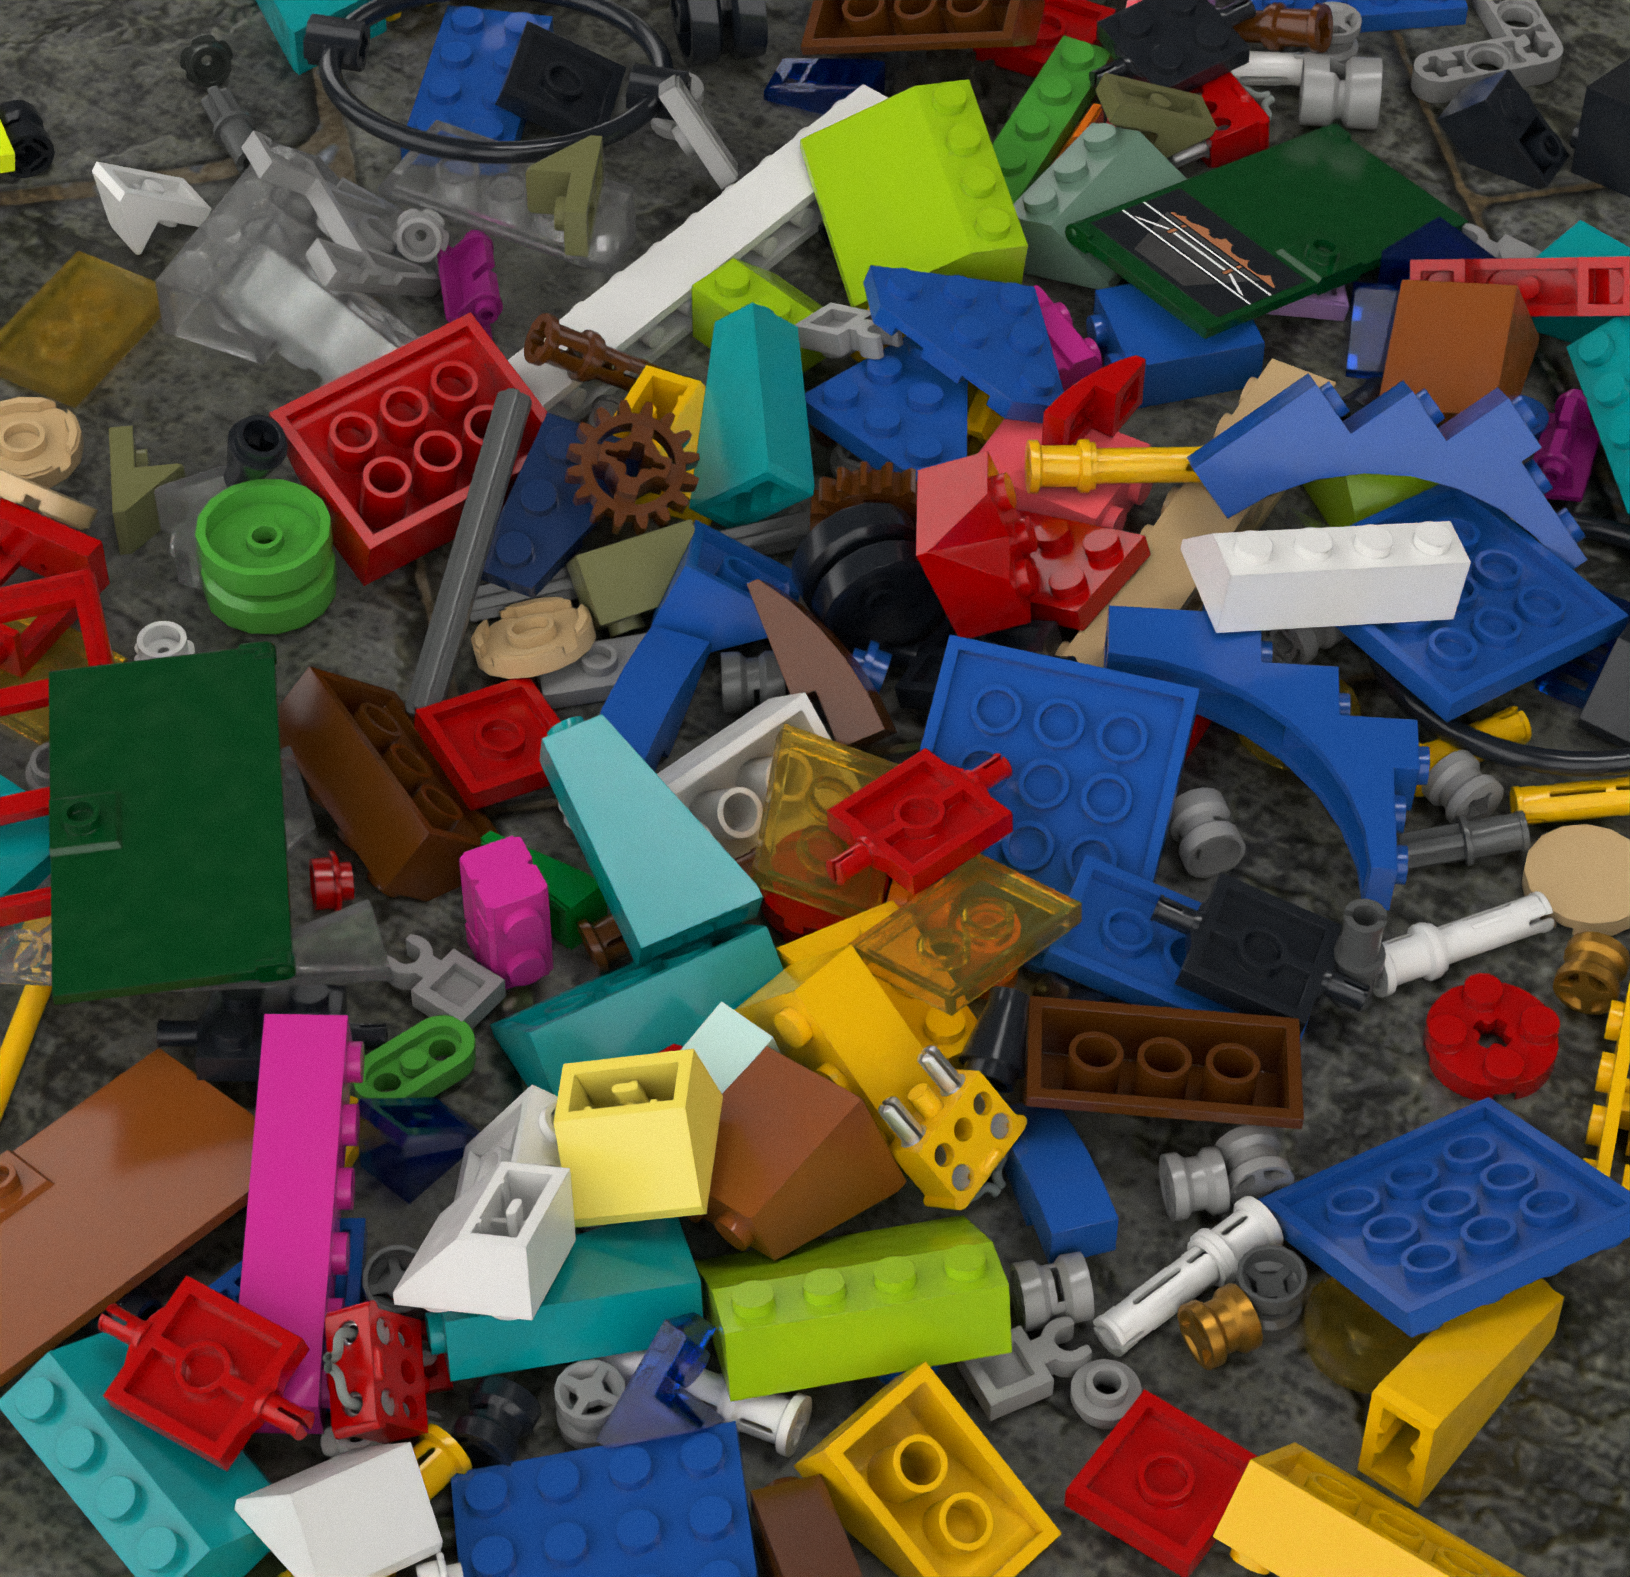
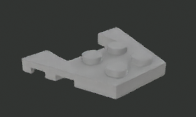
M255 130L252 131L241 148L259 179L305 195L318 215L316 220L318 227L323 233L332 238L334 242L332 243L317 237L305 254L325 289L424 297L435 296L441 288L439 268L435 261L432 260L428 263L410 261L397 251V243L392 239V233L398 227L396 223L397 218L404 212L403 209L343 177L337 185L330 183L322 177L312 160L297 152L288 160L270 150L271 138ZM416 232V233H415L416 237H417L418 239H420L419 235H418L417 232Z

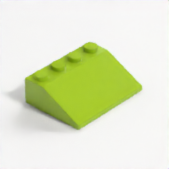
M969 79L913 86L800 139V150L851 307L865 310L869 307L863 282L870 265L907 268L912 271L950 276L961 275L972 279L1003 283L1014 282L1022 285L1028 244Z
M964 1215L813 1240L775 1261L758 1250L694 1261L701 1280L703 1308L730 1402L908 1371L925 1361L932 1367L1012 1353L1008 1280L993 1242Z

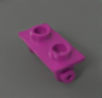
M471 230L454 247L448 245L445 251L440 249L437 254L446 320L450 323L471 312L492 339L490 324L498 319L503 310L497 274L491 271L495 267L494 245L492 239L483 231Z
M1570 389L1557 398L1555 413L1548 412V426L1539 439V444L1542 448L1535 452L1533 459L1553 487V489L1544 494L1546 499L1582 502L1601 440L1583 391Z

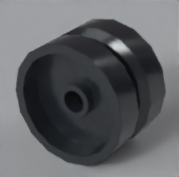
M669 0L678 47L683 61L688 68L718 62L722 53L723 43L735 60L759 57L766 54L768 21L765 0Z
M866 502L836 512L818 523L800 542L792 559V580L803 601L812 614L834 633L851 654L854 648L866 651L870 640L880 643L879 650H881L882 645L885 646L884 643L887 641L913 644L920 640L938 622L944 610L916 557L915 524L907 511L890 503Z

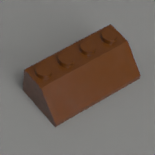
M813 0L800 48L803 55L1036 45L1045 3L1044 0Z
M309 666L278 706L281 755L287 762L298 768L310 785L308 788L309 795L331 815L339 827L337 830L339 838L350 849L357 852L369 870L367 872L369 881L379 891L390 897L402 895L430 901L462 886L459 858L464 852L481 847L480 837L487 832L492 831L499 834L481 808L470 811L415 730V718L406 713L405 704L395 691Z
M1029 996L1026 1026L1025 1077L1020 1079L1019 1101L1025 1106L1302 1129L1304 1110L1299 1018Z

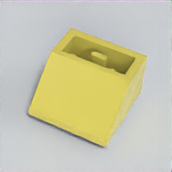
M694 1049L563 1064L553 1123L561 1167L570 1168L575 1228L707 1214L723 1095Z

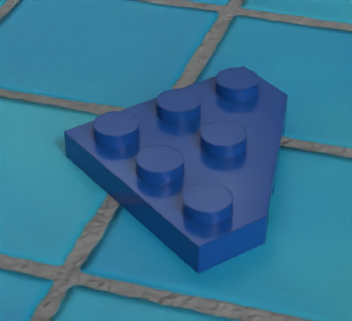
M870 265L863 284L872 321L875 325L891 336L901 331L923 347L920 355L922 359L952 381L959 384L965 378L990 396L986 405L1003 418L1043 423L1044 411L1055 399L1064 393L1035 287L1014 282L1003 283L972 279L961 275L950 276L912 271L907 268Z
M906 336L903 338V345L900 347L890 345L884 348L883 358L865 359L806 392L805 400L808 423L864 462L867 461L876 470H881L886 462L893 463L894 472L902 473L909 468L916 469L917 481V470L967 457L968 380L964 378L959 384L952 381L922 359L920 355L923 347Z

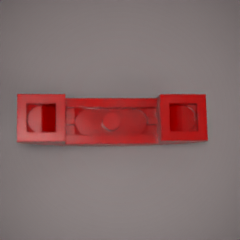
M1630 256L1410 260V280L1517 285L1531 317L1630 316Z

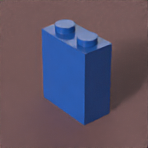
M1132 284L1095 290L1094 315L1087 316L1086 330L1087 336L1096 342L1103 355L1104 367L1134 355L1146 359L1143 400L1138 408L1244 389L1245 384L1251 377L1258 379L1261 375L1265 342L1253 319L1204 339Z

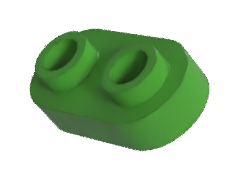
M449 1015L433 1016L419 1022L364 1056L363 1082L353 1083L354 1096L358 1098L363 1107L374 1114L375 1118L392 1119L407 1114L459 1082L473 1070L477 1058L473 1030L466 1022H461ZM442 1055L450 1056L443 1061L435 1060L436 1057ZM385 1089H394L390 1092H381Z

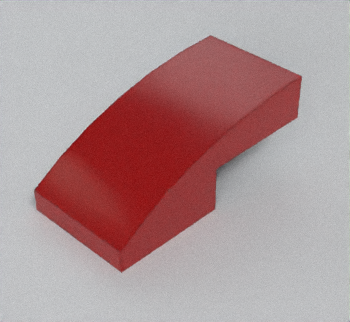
M1134 355L1118 360L1089 374L1068 388L1043 413L1042 445H1076L1078 439H1084L1091 429L1113 438L1142 404L1146 359Z

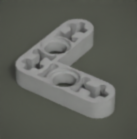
M1471 0L1474 10L1492 39L1420 54L1415 59L1410 86L1412 92L1423 101L1446 103L1451 102L1460 89L1506 69L1512 72L1522 88L1545 84L1553 81L1559 75L1564 48L1535 0ZM1505 22H1522L1527 24L1528 27H1514ZM1475 65H1494L1498 67L1499 70H1483L1477 68Z

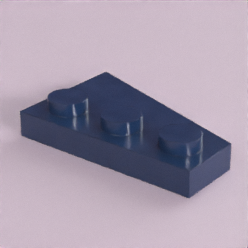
M547 412L500 513L481 580L535 598L583 546L582 540L600 522L598 521L593 524L589 521L594 507L590 502L584 505H574L572 501L574 494L581 485L565 482L567 468L578 465L567 459L566 454L569 444H583L575 435L580 423ZM612 435L606 438L605 441L615 443L622 438ZM627 459L625 474L630 477H637L639 462L634 459ZM595 478L600 488L612 498L613 495L604 480Z

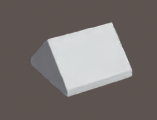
M411 1442L354 1448L236 1499L234 1509L294 1577H387L441 1552L443 1543Z

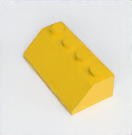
M1296 1442L1250 1460L1213 1535L1214 1538L1231 1547L1229 1555L1234 1561L1253 1572L1267 1575L1271 1571L1279 1577H1526Z

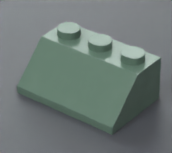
M1092 122L1014 203L1028 244L1024 274L1098 290L1115 287L1123 277L1091 253L1084 254L1073 246L1066 238V226L1187 180V178L1140 131L1115 127L1108 123Z

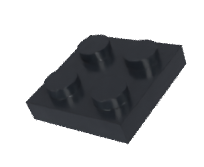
M527 21L517 41L495 105L561 136L580 132L610 120L627 67Z

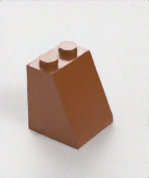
M1402 280L1379 396L1402 380H1404L1414 394L1425 388L1445 417L1444 420L1436 425L1439 428L1497 387L1510 401L1521 395L1538 346L1539 334L1518 286Z
M766 1046L722 1093L723 1101L707 1214L685 1217L694 1223H698L704 1218L714 1224L722 1237L735 1248L745 1251L751 1246L775 1261L897 1193L907 1181L862 1098Z

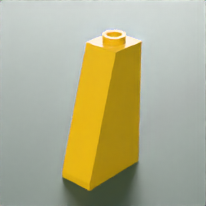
M1540 1278L1506 1294L1495 1303L1482 1305L1445 1322L1439 1329L1427 1335L1373 1390L1357 1470L1418 1508L1555 1336L1565 1296L1553 1290L1544 1279Z

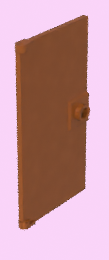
M157 1048L14 1151L6 1150L0 1154V1387L102 1313L107 1306L117 1302L248 1204L255 1116L207 1081H197V1074L160 1048Z

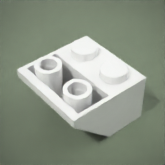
M501 1161L440 1213L393 1292L394 1305L420 1307L437 1313L455 1311L489 1315L506 1321L516 1319L533 1320L576 1241L570 1168Z

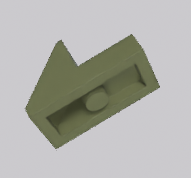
M1104 73L1095 90L1110 123L1116 127L1140 131L1166 158L1212 137L1217 128L1202 95L1109 73Z
M590 135L536 162L527 168L525 173L528 210L532 213L554 215V229L556 231H564L565 255L588 257L604 183L602 136Z
M133 425L109 428L112 512L120 555L134 553L179 516L189 505L184 466L178 463L150 466L148 449L136 448Z

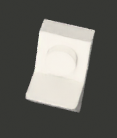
M96 162L92 170L111 227L136 255H140L143 252L157 223L168 227H176L180 223L202 228L212 209L184 178L102 162Z

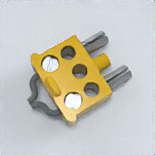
M931 1045L921 1051L922 1053L917 1057V1062L936 1083V1086L931 1089L927 1083H920L911 1089L907 1098L917 1109L913 1116L900 1100L893 1096L886 1098L882 1102L883 1105H879L878 1113L897 1134V1137L888 1148L895 1161L925 1195L923 1198L924 1205L926 1207L963 1210L966 1209L970 1202L978 1200L986 1192L990 1193L993 1197L998 1196L1001 1189L1006 1186V1182L1002 1178V1169L1007 1161L1008 1151L1026 1128L1027 1118L1024 1115L1015 1114L980 1071L954 1069L936 1046ZM991 1174L994 1184L986 1182Z

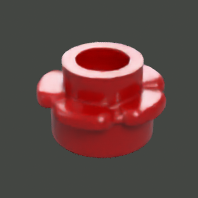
M333 850L328 851L327 857L311 858L309 860V880L314 910L334 908V914H340L343 901L354 900V879L350 861L339 862L338 856Z

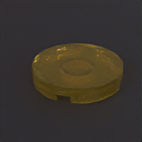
M1331 1277L1325 1283L1324 1278L1313 1288L1304 1310L1302 1322L1304 1346L1315 1366L1335 1383L1361 1393H1372L1378 1384L1431 1332L1421 1333L1413 1338L1409 1337L1335 1278Z

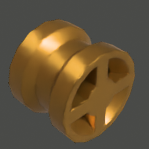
M1585 931L1575 934L1568 940L1563 956L1565 963L1556 972L1552 986L1554 993L1564 1005L1574 1011L1590 1015L1608 1013L1611 1000L1618 1001L1621 990L1619 983L1627 976L1630 967L1629 951L1621 942L1603 933Z
M1229 1283L1218 1288L1214 1292L1213 1299L1205 1303L1192 1300L1178 1308L1177 1317L1183 1339L1194 1359L1206 1370L1210 1371L1223 1365L1228 1354L1236 1350L1247 1354L1262 1346L1263 1334L1258 1315L1249 1298L1236 1284Z

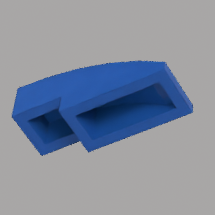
M652 625L638 644L619 675L599 714L604 715L654 772L657 769L661 756L669 758L712 649L710 641L656 625Z
M1023 1103L1010 1105L1009 1107L1015 1114H1021L1027 1118L1025 1130L1008 1151V1158L1004 1169L1026 1226L1034 1225L1048 1264L1054 1263L1056 1258L1062 1254L1080 1251L1085 1258L1116 1250L1118 1215L1088 1150L1063 1110L1028 1107Z

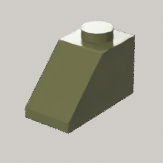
M692 519L576 555L566 564L579 604L589 608L595 632L607 629L610 638H616L645 627L642 617L647 616L658 608L695 532Z

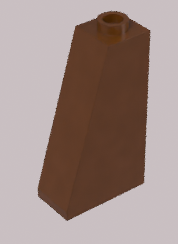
M822 1474L804 1478L782 1477L773 1480L763 1488L750 1491L754 1541L766 1577H863Z

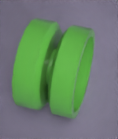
M254 479L232 485L211 498L198 515L195 538L198 557L202 564L201 577L204 596L211 612L226 625L251 634H281L302 628L324 614L336 596L338 575L336 558L332 550L333 532L331 517L323 500L306 486L284 479Z

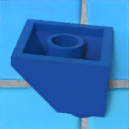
M695 520L693 523L695 532L658 608L654 611L651 626L656 625L710 641L712 644L710 652L768 638L747 583L760 579L774 585L799 602L800 593L792 580V569Z

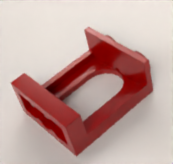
M0 499V587L20 566L44 577L80 570H90L96 575L100 594L110 584L102 541L9 500ZM77 608L39 615L21 635L18 630L0 623V669L23 679L79 618Z

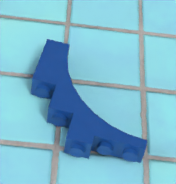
M1308 373L1187 457L1194 472L1227 519L1269 495L1318 479L1364 473L1411 476L1460 489L1502 510L1572 569L1587 561V558L1577 545L1579 541L1586 537L1582 529L1566 507L1556 513L1545 498L1544 494L1553 489V487L1532 458L1526 463H1522L1523 460L1542 448L1532 433L1534 429L1540 426L1539 421L1520 395L1510 401L1498 387L1437 428L1436 425L1444 420L1445 417L1425 388L1414 394L1410 387L1402 380L1342 422L1340 418L1349 413L1350 410L1330 381L1319 388Z
M1109 605L1104 642V668L1199 688L1201 697L1196 714L1244 735L1286 764L1317 795L1342 832L1357 869L1361 899L1368 898L1377 901L1385 910H1389L1394 885H1405L1408 873V846L1397 845L1396 833L1403 834L1406 810L1411 811L1416 785H1427L1429 778L1430 749L1426 746H1419L1418 720L1350 716V693H1339V667L1272 663V641L1261 640V631L1216 633L1207 611Z

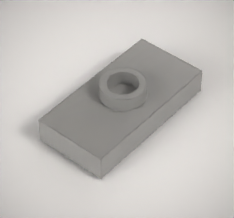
M674 74L660 83L658 97L677 124L671 131L684 153L689 158L697 153L721 190L738 180L737 161L680 76Z
M646 633L594 641L591 649L576 662L557 671L537 676L540 693L552 709L606 701L623 668Z

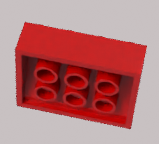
M471 312L269 412L268 417L278 422L285 433L288 445L287 457L301 484L320 497L331 517L333 545L363 586L455 539L496 396L500 391H506L508 388L518 389L520 393L530 396L532 401L502 509L546 417L547 411Z

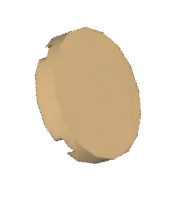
M16 397L0 401V468L47 488H51L67 479L81 463L84 449L82 431L77 417L68 409L66 413L56 408L55 401L43 397Z
M0 468V497L42 513V515L80 530L89 529L92 521H94L98 512L97 509Z
M544 597L514 603L505 607L506 609L499 611L501 620L493 623L490 627L487 619L482 621L471 637L479 669L490 676L514 679L530 678L554 672L576 662L591 649L596 639V634L589 608L580 604L576 609L572 607L571 600L561 597Z
M1589 824L1561 826L1542 835L1528 850L1521 881L1525 896L1539 891L1545 895L1552 907V914L1539 918L1541 920L1549 917L1553 918L1554 928H1556L1557 922L1565 927L1573 928L1572 935L1587 931L1614 936L1629 929L1630 839L1612 829Z

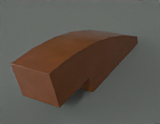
M760 579L747 583L790 695L806 692L810 702L817 699L820 700L839 749L854 752L898 733L880 695L864 670L830 629L803 605L774 585Z

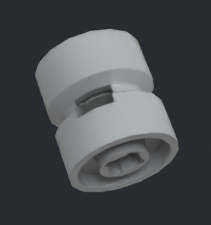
M1304 53L1299 97V125L1326 126L1332 124L1335 119H1341L1346 128L1376 130L1381 102L1383 59L1351 56L1345 64H1340L1335 55Z

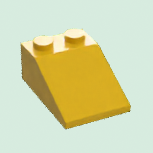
M926 1361L893 1378L793 1465L803 1478L822 1474L842 1526L899 1577H1015L1062 1534Z

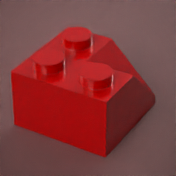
M988 451L917 470L916 557L957 636L969 639L1031 623L1030 596L1038 594L1037 578L1030 561V553L1037 552L1038 549L1034 526L1028 516H1019L1016 510L1017 500L1011 478L1006 472L998 473Z

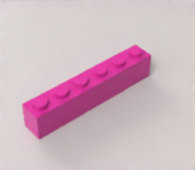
M264 1014L239 1304L300 1336L309 1347V1352L286 1384L282 1397L306 1410L314 1412L315 1420L311 1430L303 1426L307 1434H324L326 1409H330V1394L327 1388L326 1372L324 1371L326 1363L323 1360V1356L327 1352L325 1317L328 1312L345 1307L344 1298H335L336 1275H348L350 1266L349 1232H340L341 1210H353L355 1171L354 1168L345 1167L346 1146H358L359 1104H349L351 1083L363 1082L364 1043L363 1041L352 1040L348 1015ZM265 1422L254 1433L286 1432Z

